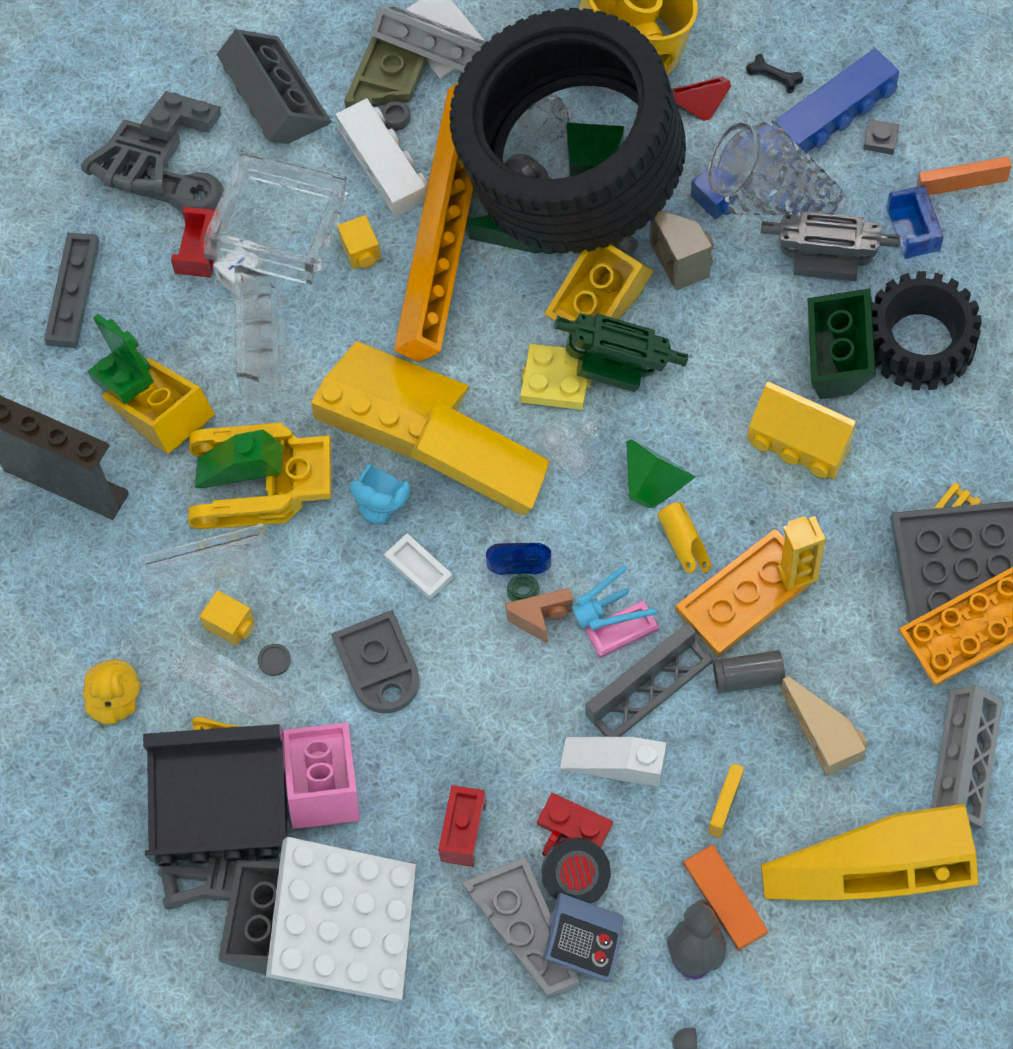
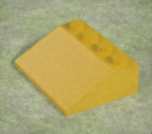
M356 341L325 376L311 401L314 419L410 457L435 402L439 401L457 411L469 389V385Z

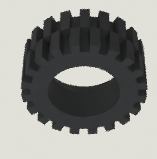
M917 271L916 279H911L909 273L900 276L899 284L892 279L886 283L885 292L880 289L876 294L875 302H872L875 367L882 364L881 375L886 379L891 374L896 376L894 384L903 387L904 382L908 381L912 382V390H920L921 383H927L928 390L937 389L940 380L947 386L953 383L955 375L960 378L965 373L967 365H971L981 333L982 318L981 315H977L979 306L976 300L969 303L971 293L966 287L959 292L957 290L959 282L953 278L947 284L942 282L943 274L936 272L933 279L926 278V271ZM915 314L928 315L938 319L947 327L951 334L952 342L945 350L937 354H916L902 348L893 336L892 328L904 317Z

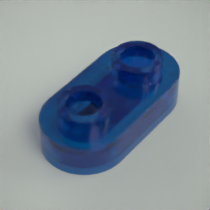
M498 543L492 545L486 551L487 568L499 575L541 574L547 571L552 564L551 550L542 543Z

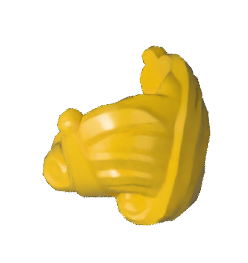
M109 659L93 665L86 672L83 698L85 699L86 713L92 719L103 725L117 724L118 720H123L135 713L136 698L141 688V682L138 680L137 673L130 664L119 659Z

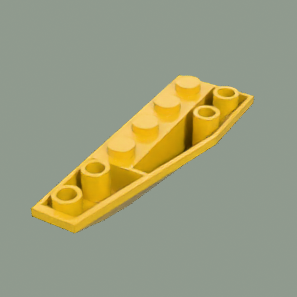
M964 804L896 813L761 864L765 899H869L912 895L978 885L976 850Z

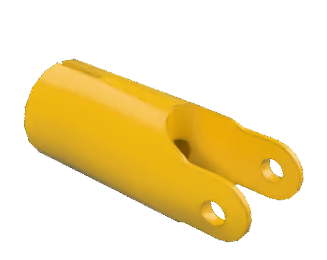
M676 502L661 509L657 517L684 570L687 573H693L696 570L695 557L702 572H709L711 561L684 504Z

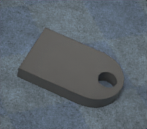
M393 610L331 634L358 700L366 708L378 713H393L405 708L413 701L419 689V673ZM390 687H395L402 694L397 701L388 702L383 698L384 691Z

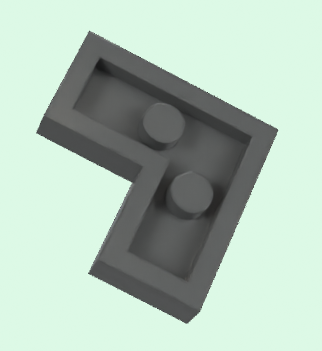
M165 91L141 122V134L169 141L180 125L209 133L220 116V106Z

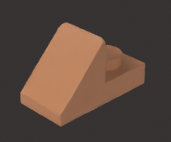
M566 588L505 603L507 621L548 643L544 618L549 617L550 620H559L566 617L569 612H573V599L570 589Z

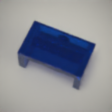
M920 185L889 193L886 208L896 235H900L899 245L904 259L940 251L944 235L926 186Z

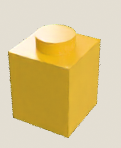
M366 215L337 225L340 242L352 269L370 267L377 260L381 259L379 243Z
M219 590L216 591L199 616L203 628L237 646L242 638L247 639L255 624L251 608Z

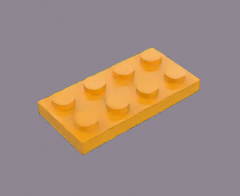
M776 529L768 533L675 605V611L695 630L696 634L718 658L814 583L812 582L787 591L777 570V566L781 565L785 538Z

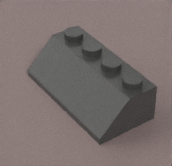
M239 29L234 30L216 55L221 61L224 71L234 82L237 92L248 105L251 115L256 118L263 130L264 136L269 141L289 144L331 124L332 121L278 36Z

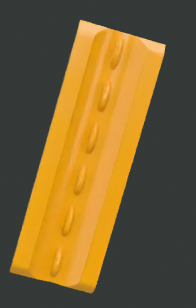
M1013 567L898 629L934 686L948 681L1013 645Z

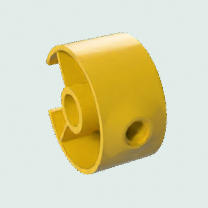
M580 0L578 6L579 10L586 8L592 9L593 12L598 10L606 12V15L612 14L617 16L619 20L623 19L630 23L631 27H636L641 34H644L649 39V42L657 50L667 75L677 67L698 12L696 0ZM657 17L669 27L672 32L671 35L664 36L656 23Z

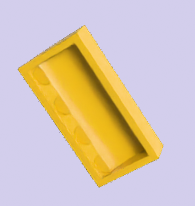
M439 401L435 402L410 457L522 515L527 514L532 509L550 461Z

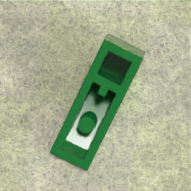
M265 430L236 434L197 458L195 487L208 488L280 475L283 444Z

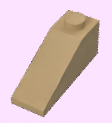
M789 676L783 678L781 691L826 776L863 761L867 741L860 729L855 730L848 718Z

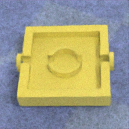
M530 344L526 367H523L521 375L523 384L520 402L583 410L587 388L590 389L591 380L577 376L578 359L571 357L566 352V348Z

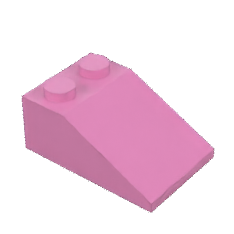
M349 723L283 730L287 796L292 829L360 821Z

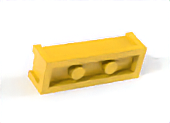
M805 516L789 521L787 526L783 527L785 539L781 565L777 566V570L787 591L818 581L826 539L815 516L810 517L808 520Z

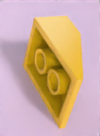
M612 244L602 249L598 247L594 251L587 252V250H583L544 314L553 320L560 316L561 318L575 321L580 313L593 317L598 313L620 319L638 298L654 270Z
M148 357L146 360L151 366V369L148 371L154 383L125 405L107 391L102 395V398L146 440L169 454L172 450L178 448L193 431L202 428L215 413L201 387Z

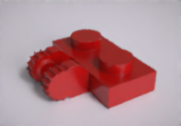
M551 793L536 821L538 826L552 832L542 852V855L545 857L551 847L558 843L561 837H580L594 842L601 848L613 826L612 820L554 793Z

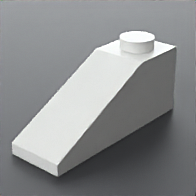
M566 737L560 770L660 787L666 756V742L637 737Z

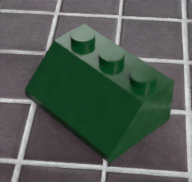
M870 288L807 298L811 383L819 399L851 395L876 376Z

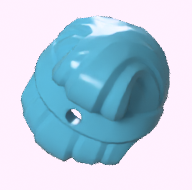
M371 464L365 466V470L361 473L359 479L353 481L349 487L353 497L360 503L359 512L366 521L373 524L387 523L393 512L405 506V502L409 500L411 485L404 480L398 481L393 475L374 468Z

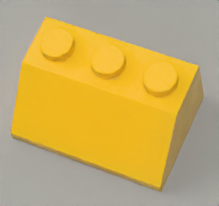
M767 381L750 422L747 440L760 451L766 452L770 450L779 454L781 459L788 464L796 465L798 463L809 468L810 472L819 478L829 477L835 480L851 450L856 421Z

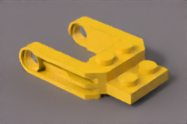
M281 422L193 431L189 438V452L197 457L236 434L257 430H265L283 444L281 474L266 477V492L268 496L213 500L211 504L188 507V525L195 529H214L287 523L303 507V501L332 499V441L330 436L297 438Z

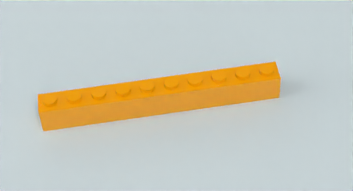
M459 83L453 85L447 91L394 351L416 362H421L441 352L473 192V185L458 157L450 132L451 99L454 97L455 86Z

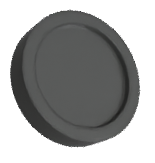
M280 644L267 645L258 655L259 668L263 673L270 676L283 674L291 663L289 651Z

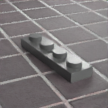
M67 232L44 338L48 346L77 348L100 242L98 235Z

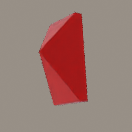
M721 76L673 88L672 91L678 105L705 121L711 119L731 88V84L728 79Z

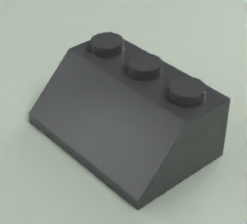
M237 860L218 959L221 963L266 975L280 862Z

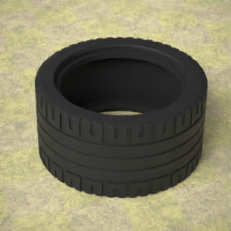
M560 8L552 12L547 10L539 15L537 13L530 15L525 20L522 18L516 21V24L503 28L501 33L497 32L491 37L492 40L489 42L486 41L481 46V50L476 51L471 57L472 61L466 64L464 73H461L458 79L459 84L455 86L454 97L451 99L450 107L452 110H450L449 116L451 121L450 132L455 150L484 209L494 223L499 225L500 229L508 233L513 239H519L522 244L532 245L535 249L542 250L543 248L545 251L553 253L555 251H559V253H569V251L582 253V250L589 252L596 250L598 247H601V249L608 247L613 242L616 244L622 241V238L635 234L637 229L641 230L647 225L646 222L652 221L657 216V212L664 208L666 201L670 200L673 195V189H676L679 177L684 169L682 164L685 163L686 135L662 59L653 44L649 42V39L644 34H641L636 27H631L630 23L623 19L619 20L617 16L612 14L606 15V12L598 10L593 12L592 9L583 8V10H579V8H569V10ZM578 86L604 87L627 96L638 105L634 124L625 141L609 158L588 171L565 178L542 179L521 174L503 163L505 144L515 123L532 105L554 92Z

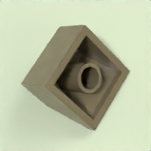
M658 211L657 216L650 221L649 242L674 289L677 291L709 278L710 266L713 265L711 250L714 249V243L710 234L707 231L703 232L697 221L665 211Z

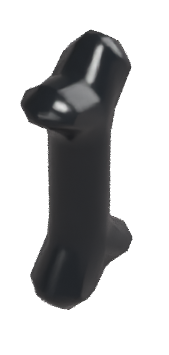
M763 54L756 55L755 61L746 66L748 75L760 74L781 82L785 86L787 93L794 92L795 85L802 83L804 79L803 74L799 71L785 72L767 64Z

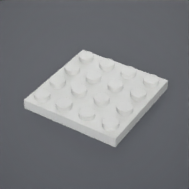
M286 837L282 841L266 977L387 1001H401L403 998L416 864Z

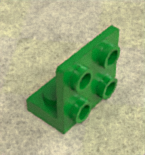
M97 314L93 319L112 353L99 360L95 366L88 370V373L94 382L125 405L154 383L148 371L151 369V366L146 358L138 353L136 348L139 344L129 331L124 333L113 319L106 320Z

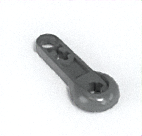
M115 158L104 162L102 167L108 170ZM128 161L123 168L124 172L122 175L127 176L135 162ZM148 166L140 179H144L145 176H148V179H155V168ZM164 170L163 194H155V191L134 192V194L171 203L181 213L184 207L219 210L225 198L222 183L215 176L202 172L179 175ZM115 186V187H114V188H116V189H119V190H123V191H124V189H123L122 187H118V186ZM199 191L204 192V198L200 196V200H195V193L199 195Z

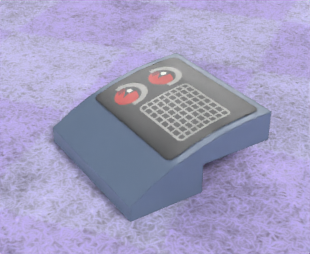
M558 893L548 927H551L542 960L605 983L610 982L620 945L624 916Z

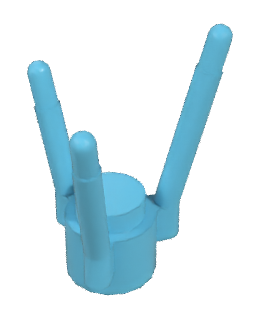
M621 566L588 593L577 598L578 603L572 605V609L582 629L590 626L592 631L602 626L644 618L657 613V610L652 608L600 619V617L605 615L602 608L627 595L629 590L625 588L598 601L597 597L592 598L627 570V566Z

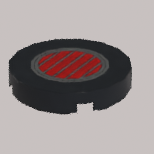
M574 837L561 840L548 851L549 853L546 855L545 861L543 860L541 874L542 883L551 897L556 900L558 893H562L589 904L599 900L607 890L611 877L610 862L603 849L592 841Z

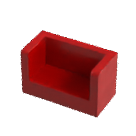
M184 207L182 214L185 221V229L179 254H172L171 257L174 273L211 278L223 227L219 210Z
M451 785L438 849L441 862L474 867V852L483 809H486L487 805L485 790Z

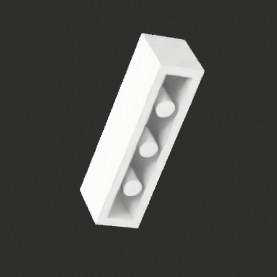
M366 98L335 114L338 131L394 217L423 204L428 187L427 181L422 173L417 174L413 169L414 163L406 150L401 151L398 146L399 140L392 128L388 130L384 125L385 119L378 107L373 108Z

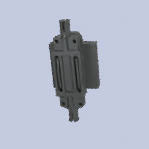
M801 211V215L784 214L781 223L762 220L761 234L779 235L783 254L787 257L795 258L794 275L856 281L858 265L869 264L880 246L899 248L900 235L881 233L879 223L863 222L864 217Z

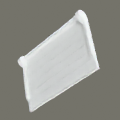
M419 0L405 9L484 40L453 0ZM432 59L427 61L428 65L440 79L457 70Z

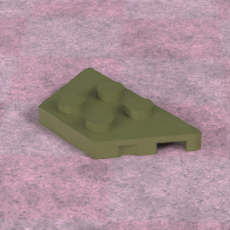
M372 36L345 97V108L366 98L372 106L386 104L391 101H411L429 58Z

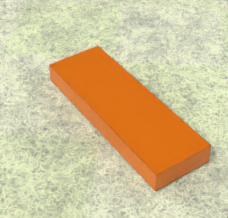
M1001 157L920 172L916 184L918 197L1006 182L1009 179L1012 167L1010 158Z
M713 844L683 861L684 867L738 951L768 934V929Z

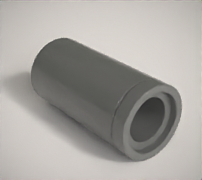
M780 650L713 660V673L718 694L782 684V680L785 678L784 663Z

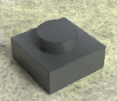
M869 119L863 150L893 155L899 124Z

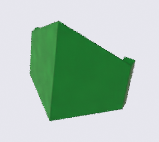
M632 439L626 441L630 500L644 507L654 508L696 478V476L652 449Z

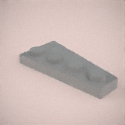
M526 857L462 882L463 888L547 999L580 985L575 971L542 960L551 927H548L551 914Z

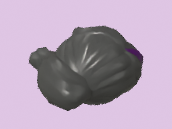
M700 899L686 909L684 920L677 924L674 931L667 938L671 959L677 971L683 976L692 979L702 978L708 972L719 968L726 955V942L722 932L719 930L717 917L712 908L708 907L707 903Z

